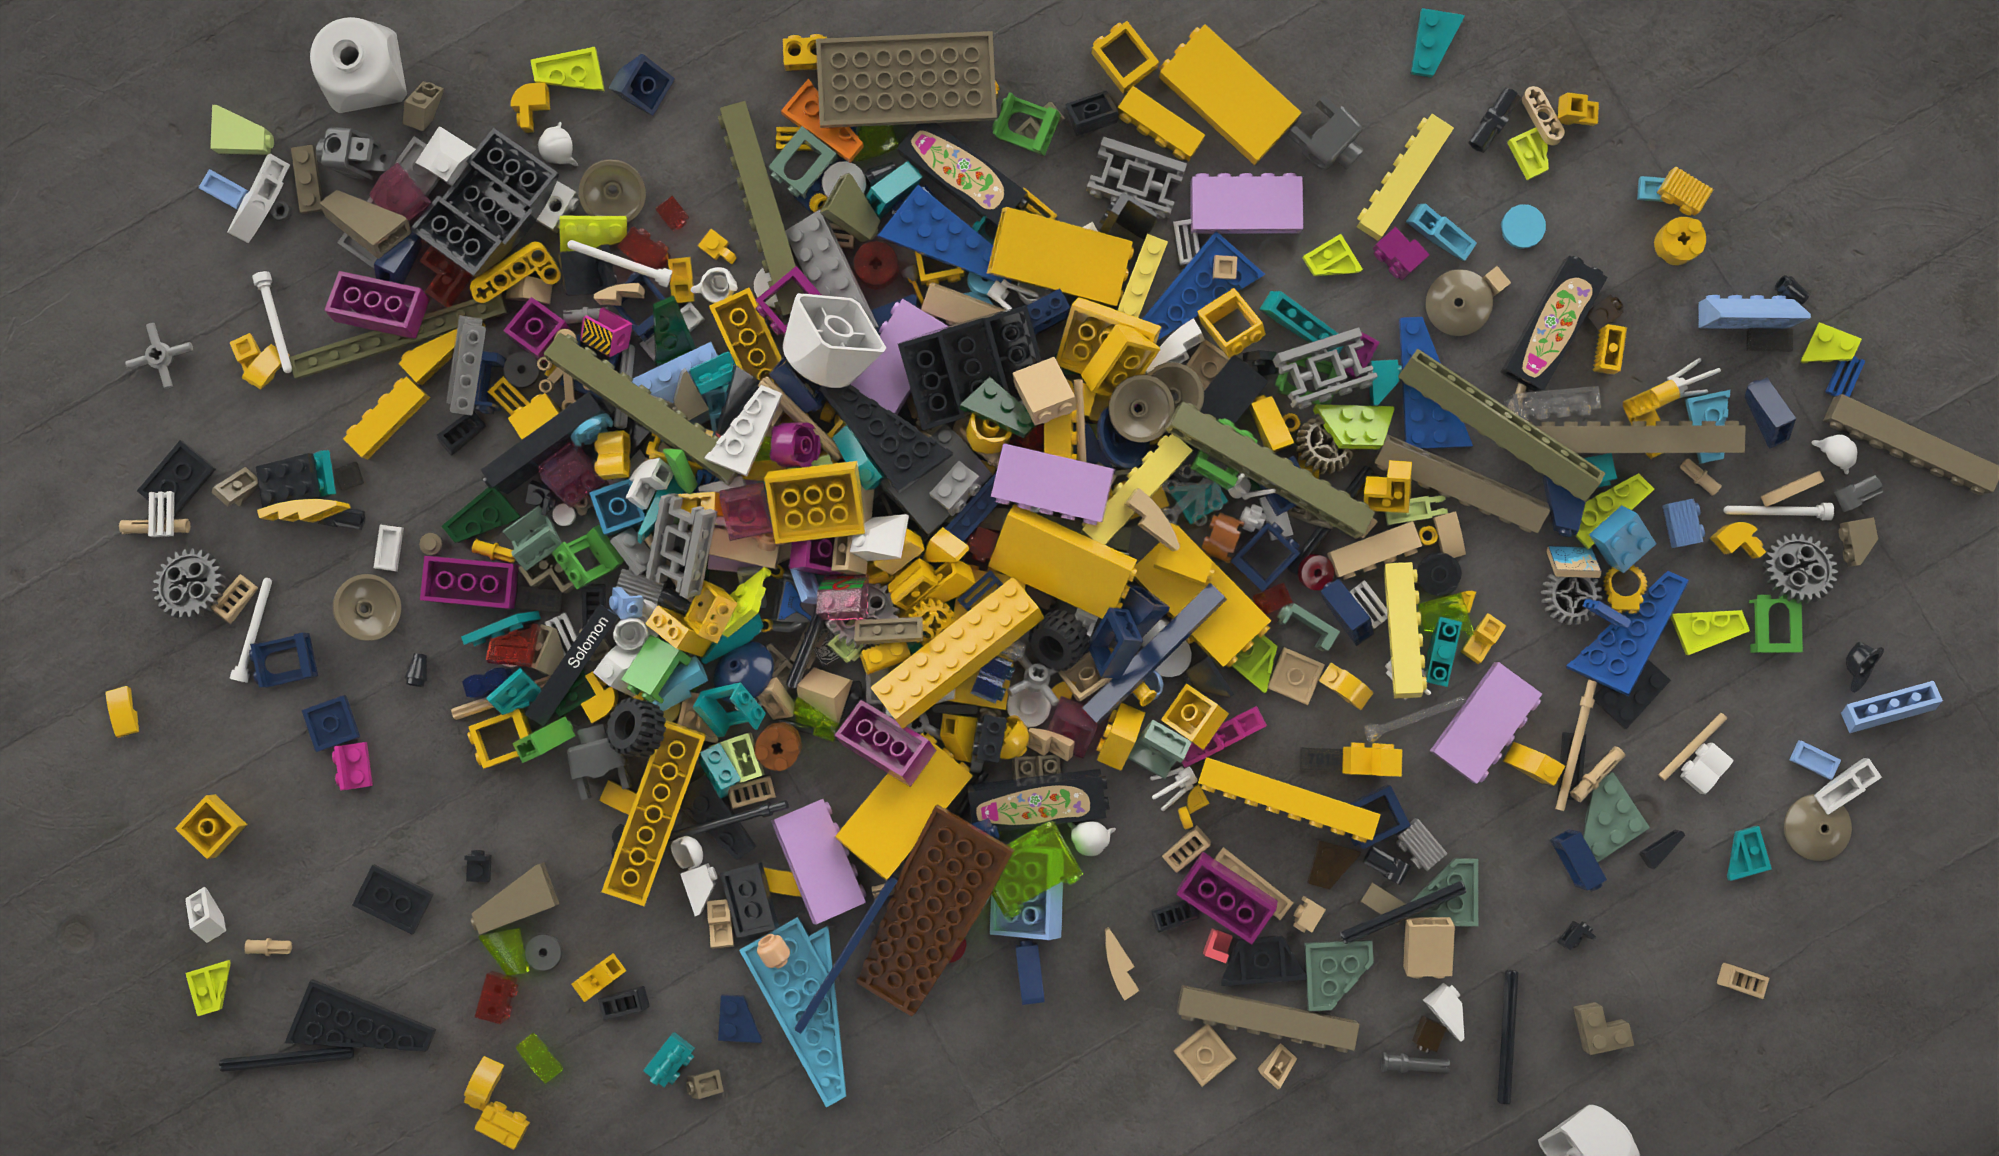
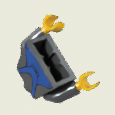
M777 565V568L780 569L778 575L771 573L774 578L779 579L771 619H762V621L768 622L769 627L768 629H762V632H769L772 629L776 632H792L804 627L806 622H811L818 605L801 602L791 571L788 569L784 570L780 565Z

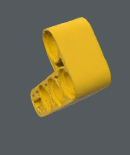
M531 242L475 278L470 284V291L476 302L485 303L534 271L547 284L557 283L560 280L561 272L545 246L540 242ZM536 250L542 251V255L538 258L531 256ZM517 262L524 264L520 270L513 269V266ZM546 269H555L552 275H544ZM497 275H505V279L503 281H494V278ZM481 287V289L485 290V292L481 293L480 291H477V289Z

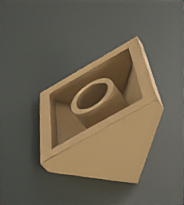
M1090 651L1071 669L1058 672L1077 701H1082L1113 679L1100 676Z
M813 668L797 685L800 710L839 723L853 680Z

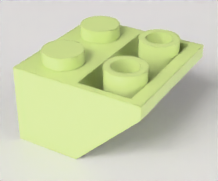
M751 732L719 743L740 777L739 783L765 775L762 764L755 755V742Z

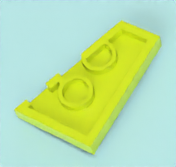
M595 47L531 59L534 81L536 83L545 82L547 85L605 91L597 49Z
M559 216L560 253L563 251H575L568 248L567 244L571 240L593 248L627 240V216Z
M1742 610L1678 613L1671 615V620L1686 655L1693 654L1750 631Z

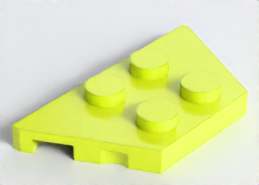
M765 566L745 583L740 584L730 594L738 604L722 633L724 636H731L758 614L761 600L766 590L762 584L764 579L771 575V570Z

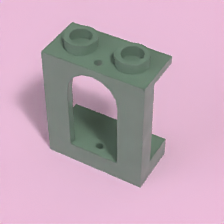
M801 126L769 165L772 173L770 176L779 184L783 181L788 185L787 190L798 198L800 195L805 199L807 197L805 193L829 164L833 165L838 159L837 154ZM804 142L820 156L802 178L791 180L786 177L784 167Z
M537 506L503 530V533L514 546V550L511 551L512 556L525 571L548 556L561 544L552 520L548 515H541L542 508L540 506Z
M1295 603L1283 606L1277 615V618H1279L1278 625L1286 624L1289 617L1292 616L1320 633L1321 637L1314 646L1320 651H1329L1340 631Z
M1152 720L1137 737L1128 759L1166 779L1175 762L1181 763L1184 760L1192 742Z

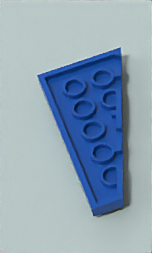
M919 185L916 186L877 236L880 239H886L896 243L898 246L912 249L919 254L945 264L959 267L966 272L980 275L982 278L992 282L997 280L1001 283L1004 279L1009 283L1013 281L987 274L993 245Z
M1215 231L1143 316L1142 320L1162 326L1158 337L1159 340L1198 316L1197 311L1231 289L1235 288L1236 291H1239L1264 276L1265 273ZM1215 255L1237 257L1235 280L1213 278Z
M1423 317L1400 318L1402 370L1417 349L1440 363ZM1402 380L1405 442L1421 449L1473 446L1465 424L1456 415L1442 409L1438 403L1424 397L1420 391L1406 385Z
M1667 571L1642 596L1644 601L1640 604V610L1636 614H1629L1628 611L1622 613L1631 621L1628 628L1610 624L1598 635V638L1581 651L1577 658L1566 665L1567 669L1629 696L1689 580Z

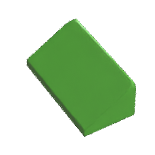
M664 449V455L678 486L688 494H691L698 483L684 451L680 449Z

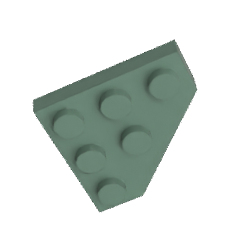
M1609 772L1601 780L1599 787L1591 791L1583 837L1596 861L1599 862L1650 827L1613 772Z
M1454 858L1412 901L1459 881H1462L1467 891L1465 894L1412 917H1450L1454 926H1478V859Z
M1356 940L1349 944H1345L1343 941L1304 943L1308 1011L1332 1010L1341 997L1354 986L1359 977L1374 963L1372 940Z

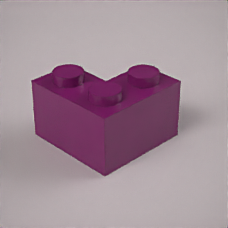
M1396 227L1372 248L1375 251V257L1380 262H1385L1390 267L1389 272L1395 278H1400L1401 281L1429 256L1428 252L1416 239L1409 242Z

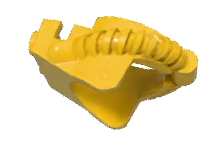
M1632 565L1628 570L1637 576L1639 589L1631 596H1621L1614 591L1611 583L1612 576L1619 572V570L1611 567L1612 569L1606 572L1605 580H1603L1604 590L1609 595L1608 602L1612 604L1611 608L1620 614L1622 611L1636 614L1640 610V604L1644 601L1642 595L1647 590L1645 574L1641 572V569H1638L1639 567Z

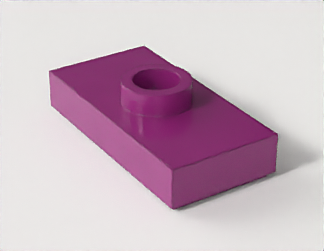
M1361 332L1360 340L1363 341L1364 346L1355 350L1361 367L1365 368L1380 342ZM1352 366L1344 369L1347 376L1353 379L1361 378V376H1355Z

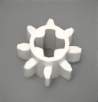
M1253 504L1251 508L1247 506L1244 508L1240 520L1245 522L1243 529L1254 532L1255 528L1258 530L1262 528L1266 519V515L1262 513V507Z

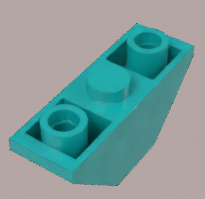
M1439 617L1430 639L1425 660L1427 683L1448 687L1462 622Z

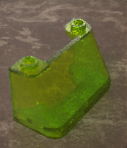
M1054 821L1047 822L1007 844V846L1015 851L1000 877L992 896L1004 917L1009 916L1013 918L1022 912L1023 903L1061 882H1068L1071 885L1080 880L1083 872Z

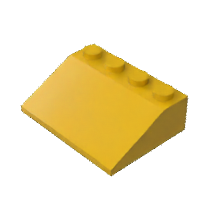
M1078 297L1071 305L1056 361L1060 367L1082 374L1116 324L1134 328L1155 344L1157 343L1162 326Z
M857 461L767 472L764 481L775 544L865 534L861 482Z

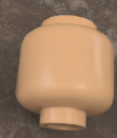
M769 934L758 942L757 954L766 967L781 968L788 962L790 949L781 936Z

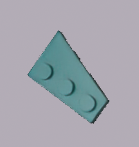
M1425 8L1421 9L1411 67L1412 75L1430 78L1434 76L1465 15Z
M539 611L515 614L461 636L464 645L473 644L476 647L487 643L486 639L488 638L496 639L504 636V632L522 629L523 625L540 620L541 616Z

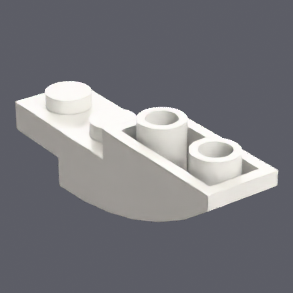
M267 154L249 193H246L229 227V234L246 243L250 242L284 184L282 181L290 164L272 154Z

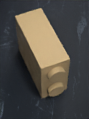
M1055 357L1013 372L1015 387L1035 426L1077 410L1075 395Z
M1409 917L1405 919L1403 967L1407 976L1416 979L1423 976H1433L1434 978L1452 976L1455 926L1450 917Z

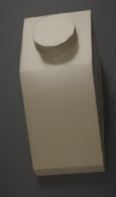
M686 368L682 369L673 398L676 406L672 407L674 412L679 410L688 417L687 421L706 412L709 408Z
M543 624L540 625L524 666L548 676L553 674L564 657L556 628Z

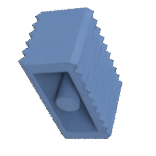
M1694 499L1662 506L1672 548L1703 542L1705 530L1703 525L1699 524L1700 507L1698 503H1695Z

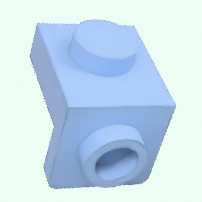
M616 587L612 589L609 605L620 619L639 618L642 616L644 598L641 595L629 596L621 587Z

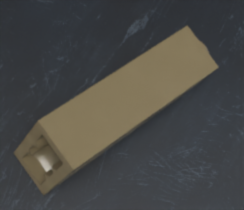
M336 190L320 202L327 219L378 259L412 233L406 217Z
M545 862L534 866L472 913L473 918H471L474 930H478V933L482 934L558 905L559 901Z

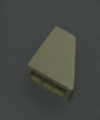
M849 173L840 176L820 213L860 242L872 240L878 233L879 229L877 227L880 220L853 176Z

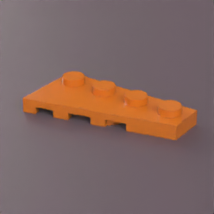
M809 79L781 110L784 117L800 128L803 126L849 163L852 162L864 147L863 142L850 127L820 128L819 95Z

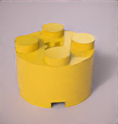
M1690 217L1675 218L1665 224L1655 236V251L1659 257L1670 265L1685 264L1703 252L1706 244V233L1702 223L1697 219Z
M972 413L966 429V436L971 448L975 452L985 454L1001 452L1003 443L1008 444L1012 436L1011 432L1000 428L998 424L988 419L982 420L974 413Z

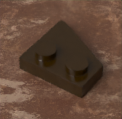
M1318 840L1307 883L1331 889L1360 856L1361 852Z

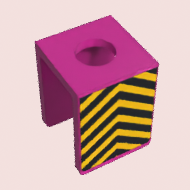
M603 307L600 309L598 321L589 316L583 317L580 340L605 355L612 357L629 348L632 323Z

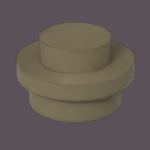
M427 533L420 539V549L427 555H435L442 548V540L437 534Z

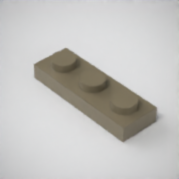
M307 145L291 148L300 213L307 214L323 211L320 205L323 198L315 146Z
M923 618L855 620L854 641L856 645L923 641Z

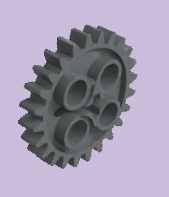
M1792 534L1789 538L1783 536L1780 541L1777 539L1767 550L1768 553L1764 556V559L1767 561L1762 565L1768 568L1763 574L1771 577L1767 583L1775 584L1772 590L1780 589L1779 596L1782 597L1784 594H1787L1788 601L1795 597L1798 604L1803 599L1808 604L1812 599L1817 602L1821 597L1824 598L1833 588L1832 585L1837 581L1834 576L1838 571L1832 569L1837 562H1830L1834 555H1826L1825 552L1828 547L1821 549L1819 547L1821 541L1814 544L1812 543L1813 539L1811 536L1805 540L1803 534L1798 538Z
M192 548L191 552L183 549L182 555L175 552V559L167 557L169 564H161L164 570L156 572L160 578L153 580L158 585V587L153 589V592L158 594L154 598L160 602L158 606L165 609V613L187 620L188 617L196 619V613L203 617L204 609L211 612V603L218 605L215 599L216 596H223L219 589L226 587L220 583L226 579L225 576L221 575L224 569L219 566L220 562L214 559V556L194 548Z

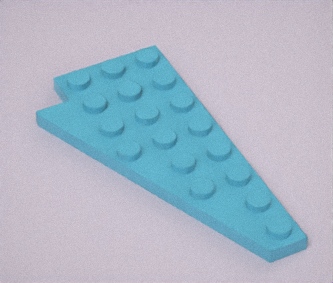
M798 916L766 934L781 936L790 949L788 962L783 967L768 968L765 966L757 954L758 942L763 937L741 948L739 951L822 1101L828 1107L846 1097L835 981L801 1034L795 1031V1026L833 967L830 932L827 925L809 936Z

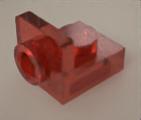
M673 195L655 208L672 231L675 228L676 230L681 229L686 225V220L689 219V216Z
M1284 582L1253 596L1255 605L1265 615L1293 602Z

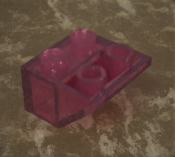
M573 441L539 466L541 480L569 508L605 482L595 472V465L589 456L579 446H576Z

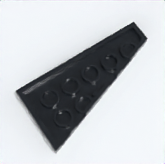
M851 384L841 388L825 386L819 388L824 398L898 493L953 456L951 450L945 449L934 439L927 437L892 411L886 410L878 402L868 398Z
M312 979L308 984L285 1043L356 1048L370 1047L375 1049L387 1048L426 1052L429 1049L436 1029Z

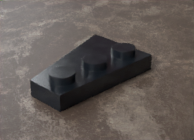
M734 364L731 383L728 384L726 391L728 394L725 406L722 407L716 431L721 436L726 433L733 420L744 410V406L758 390V384L760 383V380Z

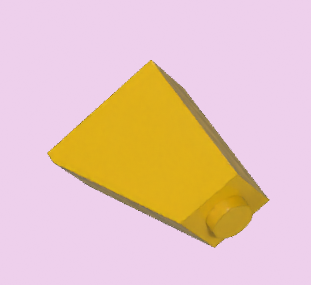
M1265 395L1256 397L1253 400L1254 403L1249 405L1264 447L1270 448L1275 453L1291 446L1294 443L1273 397L1266 398Z
M1170 523L1180 548L1177 551H1172L1162 544L1154 568L1204 586L1206 581L1210 582L1215 571V569L1211 568L1213 562L1179 528Z
M1516 742L1512 743L1503 759V762L1534 780L1548 785H1555L1565 768V765L1546 754Z

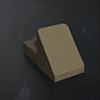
M244 467L214 486L212 493L227 507L233 503L241 506L259 486L258 479L251 471Z

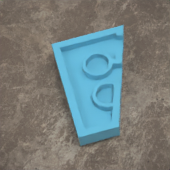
M1730 390L1686 399L1685 403L1689 420L1693 421V425H1702V421H1716V425H1725L1726 418H1728L1729 409H1727ZM1697 453L1699 464L1724 459V453Z

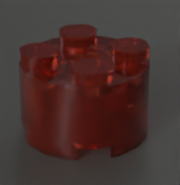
M879 241L863 244L856 252L854 258L855 272L859 280L866 287L875 290L884 289L897 278L899 271L898 259L891 246ZM879 262L882 266H878L875 270L872 264Z

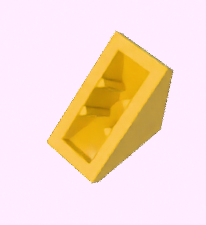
M942 527L930 539L923 560L925 562H958L969 550V547Z

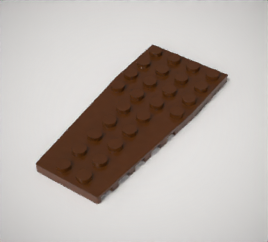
M937 804L903 867L895 886L893 897L888 903L885 916L880 922L878 933L875 939H873L870 952L863 963V969L856 982L906 1014L914 1016L985 908L1015 850Z

